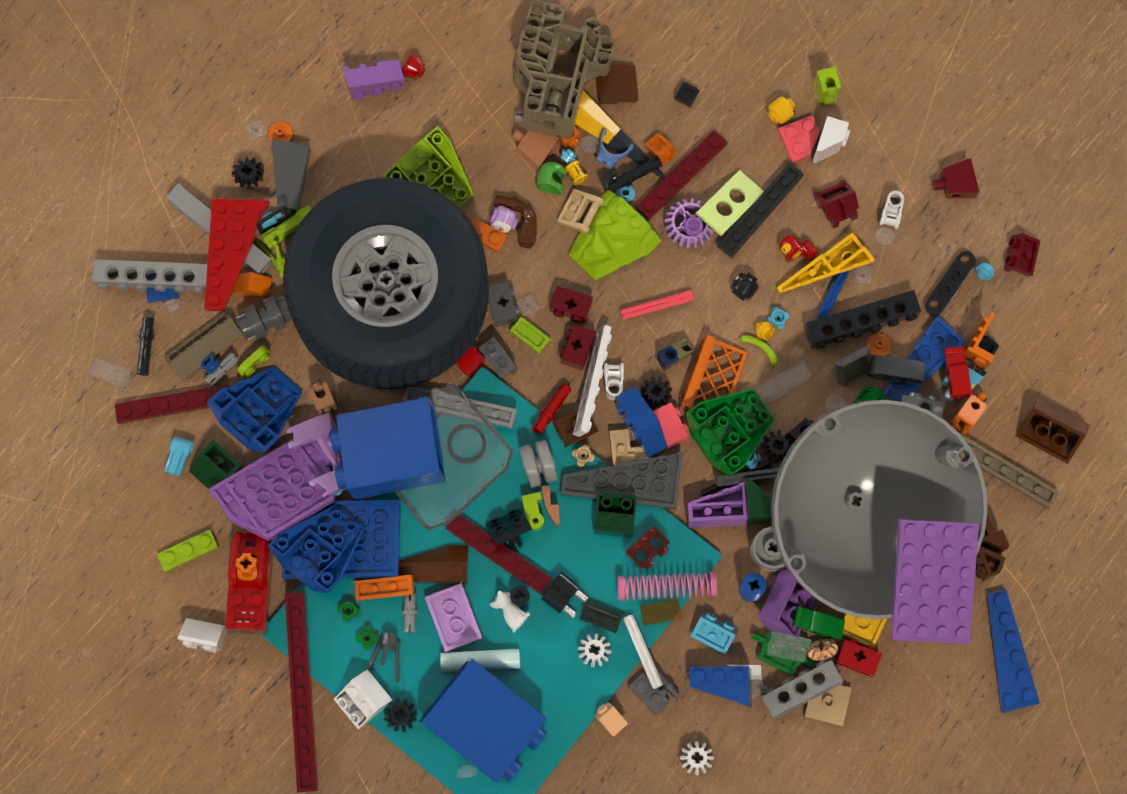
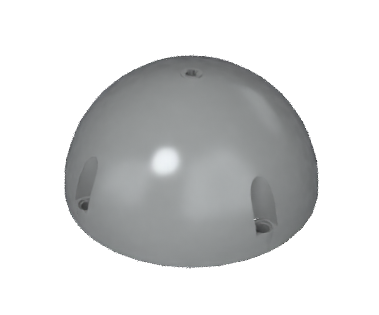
M891 400L860 401L842 406L828 414L821 415L817 421L806 428L791 445L780 464L773 485L771 520L776 544L784 560V566L790 570L798 583L811 595L837 611L861 618H892L899 519L978 523V554L984 537L987 519V492L981 468L964 438L944 419L927 409L910 403ZM964 451L965 457L960 461L959 453ZM853 497H857V498L855 499V502H856L855 504L851 503V502L854 501V500H853Z

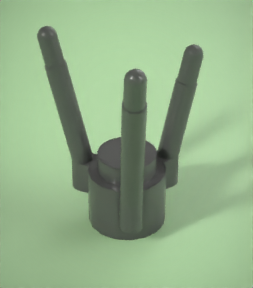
M386 632L382 634V638H379L378 645L367 669L370 672L380 649H383L380 663L383 666L387 652L393 651V648H395L396 682H399L400 642L397 641V635Z

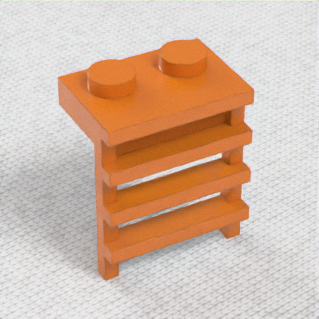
M991 312L989 318L984 317L978 325L977 331L972 336V340L967 345L965 351V358L984 371L990 365L995 355L978 347L995 315L993 312Z

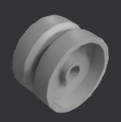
M546 440L535 443L537 455H534L529 445L519 447L525 473L531 488L541 485L540 473H542L547 483L557 481L555 463Z
M772 526L758 532L750 546L752 562L760 570L770 573L778 572L785 568L784 560L776 544ZM770 547L774 548L775 553L773 551H769L768 549Z

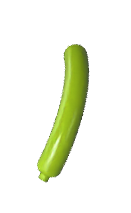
M749 335L739 337V340L743 343H750L761 348L769 357L771 364L777 367L779 363L777 356L768 344L761 339Z

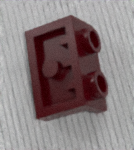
M1024 233L1012 235L1008 243L1009 248L1005 258L1004 271H1015L1027 277L1033 276L1040 240Z

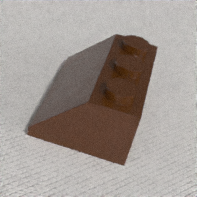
M1038 397L1016 437L1068 464L1085 438L1089 424Z

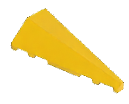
M852 232L826 253L818 256L779 285L777 290L783 293L872 263L875 259Z

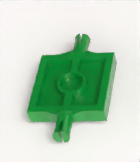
M756 631L752 636V639L762 643L761 652L757 659L790 676L794 675L801 663L811 668L815 663V660L805 656L810 640L800 635L796 642L773 631H770L766 637Z

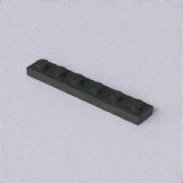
M789 162L717 247L732 259L801 180L804 174Z

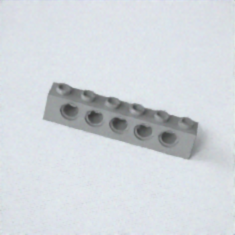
M94 259L93 283L99 289L117 287L119 290L136 288L139 291H147V288H155V291L165 292L166 289H174L175 292L180 293L185 292V290H193L194 293H204L206 291L207 264ZM113 272H118V276L115 279H110V275ZM137 273L135 279H129L130 274ZM150 274H157L154 280L150 281L147 279ZM170 274L176 275L173 281H167V276ZM189 275L195 276L193 281H185Z

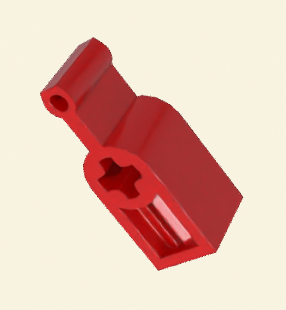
M964 346L945 348L944 355L950 399L970 397L972 388Z

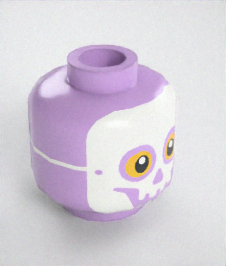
M498 206L492 209L488 221L493 229L508 233L511 229H515L518 219H516L514 210Z

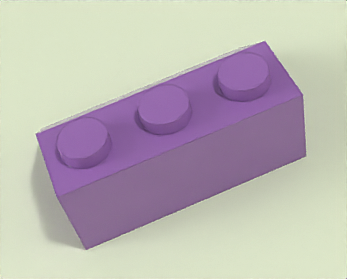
M781 569L758 619L769 630L796 642L802 628L792 626L796 606L811 610L816 598L798 583L790 570Z

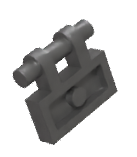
M660 668L657 669V672L664 687L661 691L658 688L653 689L649 678L643 673L628 686L655 716L670 702L665 697L668 692L673 697L679 693L674 687L675 684L662 674L663 671Z

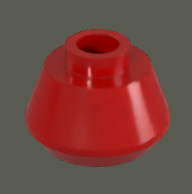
M411 55L402 68L404 77L412 79L422 77L426 69L419 55Z

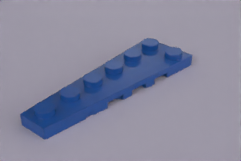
M937 316L907 359L921 361L926 364L924 384L946 362L944 349L961 347L965 341ZM890 381L883 394L891 401L901 402L902 395H909L910 392L915 393L923 384L914 385Z
M1007 590L987 594L1001 713L1039 704L1040 701Z

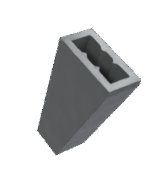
M272 139L278 209L286 206L289 216H293L300 208L311 149L309 145Z

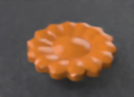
M278 121L269 128V140L290 142L294 135L293 128L289 123Z
M874 333L866 341L872 356H886L892 350V342L885 334Z

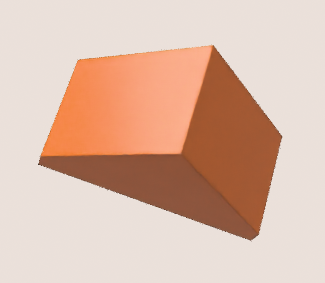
M253 272L240 274L232 294L270 297L272 278Z

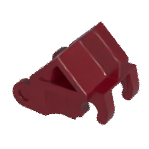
M841 180L839 184L820 192H813L818 208L823 210L828 221L831 220L833 229L839 227V223L848 218H851L852 221L858 219L856 209H859L856 192L847 185L845 180ZM843 190V193H841V194H838V195H836V196H834V197H831V198H829V199H827V200H824V199H823V198H825V197H827V196H830V195H832V194H834V193H837V192Z

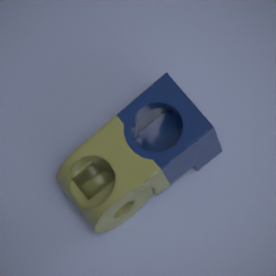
M686 338L658 351L655 357L662 370L665 371L672 365L688 358L695 351Z

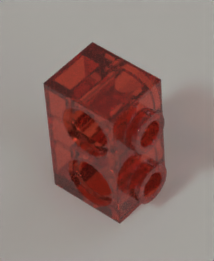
M653 526L625 551V555L640 572L643 569L647 571L655 563L653 560L658 555L662 557L669 551L667 547L670 542ZM658 539L661 542V546L653 548L650 544L651 540ZM638 552H644L647 556V559L645 561H639L636 558V554Z

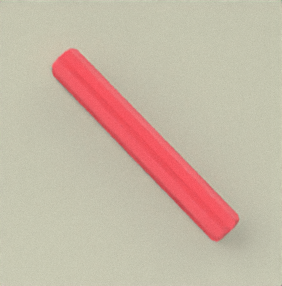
M689 290L624 308L620 311L623 320L687 303L694 300V295Z

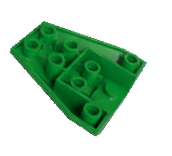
M753 388L702 401L686 412L691 437L709 463L729 476H732L747 464L775 420Z

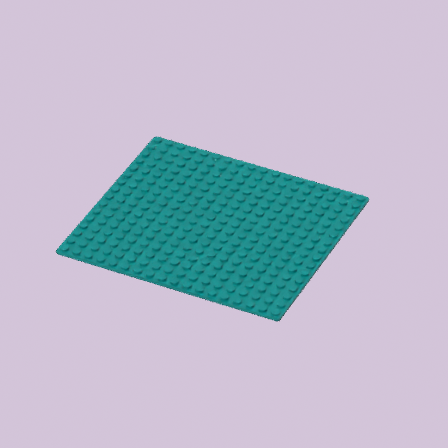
M482 367L458 396L517 409L518 413L513 430L442 414L437 420L446 482L376 495L371 500L401 501L399 560L448 545H467L445 529L456 512L489 534L485 525L492 519L501 518L507 515L509 511L521 509L525 515L522 496L541 492L542 496V486H550L551 505H559L560 527H555L552 523L542 497V502H538V508L544 518L543 527L538 531L530 530L519 535L523 545L519 548L515 542L516 550L510 548L508 541L502 544L550 576L552 581L543 594L540 595L469 546L468 585L462 586L482 639L449 651L519 649L520 669L488 670V672L547 719L541 727L548 733L534 751L525 746L518 755L517 759L523 765L510 782H507L502 777L497 783L492 781L419 722L420 718L457 673H441L440 653H444L445 650L425 597L458 584H414L416 610L418 611L415 617L416 633H410V625L409 633H403L404 615H402V611L404 610V596L356 601L354 581L377 578L341 579L329 593L312 591L305 584L301 583L294 593L305 592L311 677L333 695L337 696L353 678L367 670L378 645V642H375L370 650H365L363 645L356 641V635L361 634L366 626L371 627L372 632L377 634L379 638H382L384 632L397 635V641L400 642L399 682H396L395 648H393V651L387 652L383 666L380 664L383 649H380L370 673L392 699L391 703L394 706H397L396 699L400 700V705H402L404 699H407L406 707L411 703L414 704L410 711L417 710L416 715H411V717L417 719V722H409L413 726L412 729L405 725L406 732L404 733L401 730V726H399L398 732H395L394 727L396 724L389 728L387 725L392 720H384V717L390 716L384 710H392L387 705L368 723L454 794H535L594 720L597 709L610 700L640 662V657L625 625L624 618L628 615L634 616L649 650L690 599L687 577L685 582V598H683L681 578L679 579V598H677L673 577L672 599L670 598L667 577L666 599H664L661 579L660 599L657 596L656 581L654 580V599L652 600L648 578L647 600L645 599L642 579L641 600H639L637 581L635 583V600L632 599L629 580V600H626L625 594V600L619 601L618 576L625 577L627 586L628 576H631L632 584H634V577L636 575L639 581V588L641 575L644 576L646 586L648 574L650 575L651 583L654 574L657 576L658 584L661 574L664 579V585L667 574L670 577V582L673 574H675L676 580H678V575L681 574L684 583V575L686 573L690 582L692 573L695 576V580L698 573L701 574L702 579L705 572L708 576L721 560L722 555L665 509L659 507L636 505L632 538L594 534L597 500L561 495L562 479L565 474L610 466L593 454L595 456L593 462H588L583 467H579L576 458L572 456V452L574 449L578 450L583 445L576 442L565 448V444L560 439L553 421L547 425L542 435L533 432L531 428L538 420L540 411ZM472 425L478 427L487 438L486 453L475 463H460L448 451L449 436L460 426ZM462 429L453 437L452 450L460 459L471 460L478 457L482 452L483 439L475 430ZM546 440L555 463L557 481L547 483L542 473H540L541 485L531 488L525 473L519 447L529 445L534 455H537L535 443ZM560 572L580 586L578 590L588 597L585 603L575 595L569 600L567 606L577 613L574 618H571L563 611L558 613L541 600V597ZM692 576L691 596H692V595L694 594V592H695V586H694L693 576ZM698 577V587H699L701 584H700V578ZM522 586L529 591L530 599L526 605L518 607L525 613L529 612L530 616L513 633L505 621L503 609H495L490 606V603L495 601L498 591L511 593L514 588ZM519 592L518 597H515V599L522 602L526 596H522V593ZM348 599H353L356 608L360 609V615L352 617L349 622H345L341 612L337 611V607L347 602ZM284 604L268 623L267 635L262 636L288 657L286 610ZM598 634L597 640L600 641L601 637L604 636L605 641L603 644L610 643V646L605 649L611 650V654H604L609 660L606 662L601 659L602 666H599L597 661H595L593 668L591 667L592 661L589 660L588 664L585 665L584 660L586 657L579 658V655L584 652L578 651V647H585L580 641L583 639L588 643L587 635H590L591 639L594 640V635ZM591 646V651L589 650V652L598 655V650L600 651V649ZM401 710L400 713H396L398 721H400L401 718L406 717V715L403 714V712L405 711Z

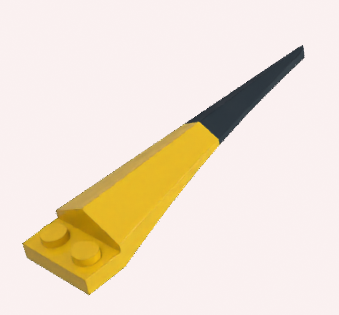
M560 72V73L558 74V75H560V76L567 77V76H566L564 73H562V72ZM583 90L575 126L599 140L601 132L606 129L607 131L602 142L621 153L626 152L629 146L633 144L634 147L627 157L640 165L649 161L647 156ZM659 169L652 171V173L660 178H665V175Z

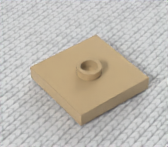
M814 678V682L817 684H821L824 681ZM839 685L807 702L804 717L842 727L852 688Z

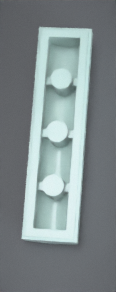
M519 649L440 653L441 673L458 672L468 658L475 660L487 671L520 669Z

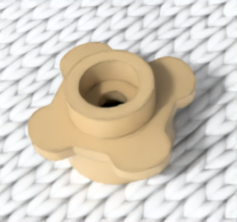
M586 444L578 450L574 449L572 452V456L576 458L579 467H583L586 463L593 462L595 456L591 454L590 447Z

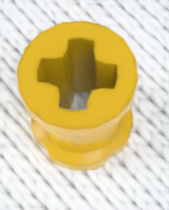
M578 160L564 168L565 172H568L571 176L573 185H578L588 178V175L584 174L580 168Z

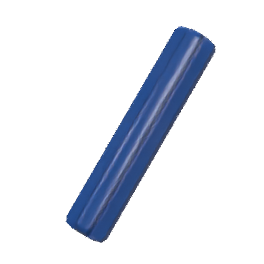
M848 271L837 274L817 313L819 319L828 316L849 275Z

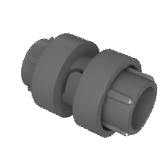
M272 295L262 300L265 306L256 309L254 304L243 309L244 313L237 316L236 320L245 339L248 340L256 336L257 340L268 336L266 330L273 326L276 331L287 327L286 322L292 320L285 296L274 299Z

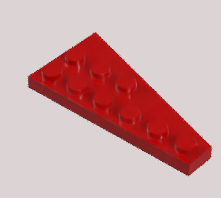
M212 198L205 311H225L236 280L239 278L242 266L255 240L258 230L256 223L263 219L264 213L270 204L269 200Z

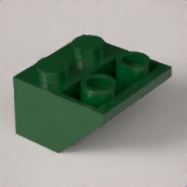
M212 440L199 454L189 472L209 489L240 471L243 467L219 444Z
M598 492L594 534L632 538L637 496Z

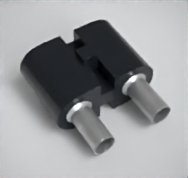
M560 572L541 597V600L558 613L563 611L571 618H574L577 613L569 608L567 603L573 595L584 603L588 597L578 590L580 586Z

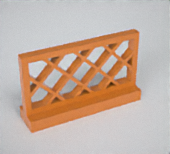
M706 335L703 337L678 408L690 410L693 408L695 399L701 397L705 401L704 395L714 392L717 398L719 397L717 389L724 386L728 394L734 393L748 352L718 341L713 336ZM714 345L721 347L724 355L716 358L713 353ZM732 353L742 355L740 362L733 365L729 357ZM726 357L730 367L721 370L717 360ZM714 362L718 372L709 375L706 367L709 363ZM732 369L734 379L727 382L723 372ZM720 374L724 384L715 388L711 377ZM708 379L712 390L703 393L700 384Z

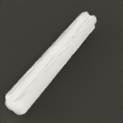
M628 615L624 618L625 625L652 688H659L662 686L660 676L634 616Z

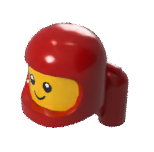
M789 235L784 237L779 243V250L786 256L785 260L788 263L799 256H803L810 262L816 259L815 255L818 251L810 241L805 240L804 243H801L795 236Z

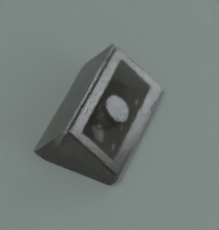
M588 598L580 620L616 633L624 611Z

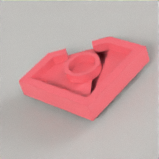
M813 115L778 128V133L792 164L811 155L820 133Z

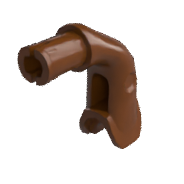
M496 195L495 207L504 206L523 215L521 230L518 229L517 234L518 244L520 247L531 249L537 237V218L535 212L516 196L511 198Z

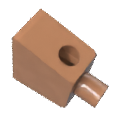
M517 129L512 136L514 140L519 142L517 146L518 154L537 171L548 161L559 145V137L545 135L540 131L539 133L530 131L524 133Z

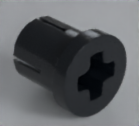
M519 586L511 591L510 599L514 605L524 606L529 602L530 593L525 587ZM519 592L522 593V596H526L522 602L515 599V597H518Z

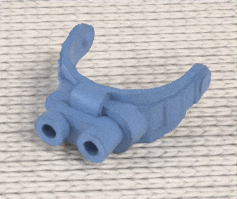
M604 129L601 132L600 147L595 161L599 164L605 163V167L612 169L613 165H616L619 160L625 158L632 151L634 145L631 144L628 150L622 154L609 153L602 143V139L607 131Z

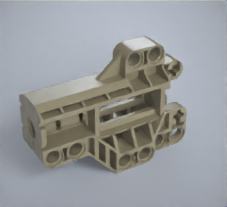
M534 1L530 4L516 54L517 69L514 85L526 95L523 127L530 132L539 133L540 131L545 135L554 137L559 135L561 138L567 139L573 135L584 85L596 77L605 76L610 72L615 41L611 37L599 35L600 24L596 18H587L582 29L563 26L565 10L562 6L543 1ZM539 7L543 11L541 13H535L533 9ZM559 50L578 54L573 78L553 74Z

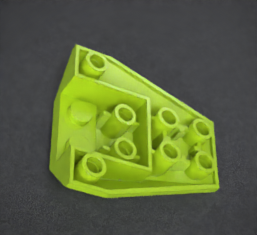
M438 126L417 142L382 175L383 178L405 179L428 186L443 194L459 208L474 195L450 139Z

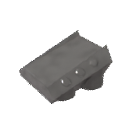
M865 346L833 365L834 367L831 371L837 379V384L846 387L847 383L864 374H868L870 347Z

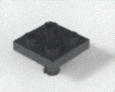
M521 509L511 510L507 515L501 518H494L485 525L496 546L508 541L512 550L517 549L515 542L519 548L523 545L519 535L532 530L529 521Z

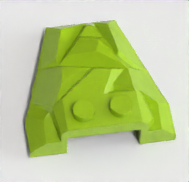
M609 190L600 197L604 202L601 207L599 206L590 223L588 233H579L568 254L595 281L617 271L618 268L624 265L632 264L633 261L648 256L662 242L651 229V225L622 197H617Z

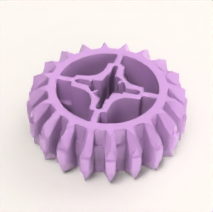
M693 198L690 199V203H687L686 199H683V204L677 201L676 207L671 206V212L666 213L668 218L664 222L667 224L665 231H670L668 237H674L673 243L680 241L679 247H682L683 243L686 244L687 249L690 248V244H693L694 248H697V243L703 246L704 240L709 241V235L714 234L712 228L706 223L705 229L698 236L692 237L682 234L685 232L684 223L686 219L692 216L700 218L698 215H692L688 211L697 212L702 207L700 206L701 200H698L697 204L694 203ZM681 214L683 222L676 228L675 219Z

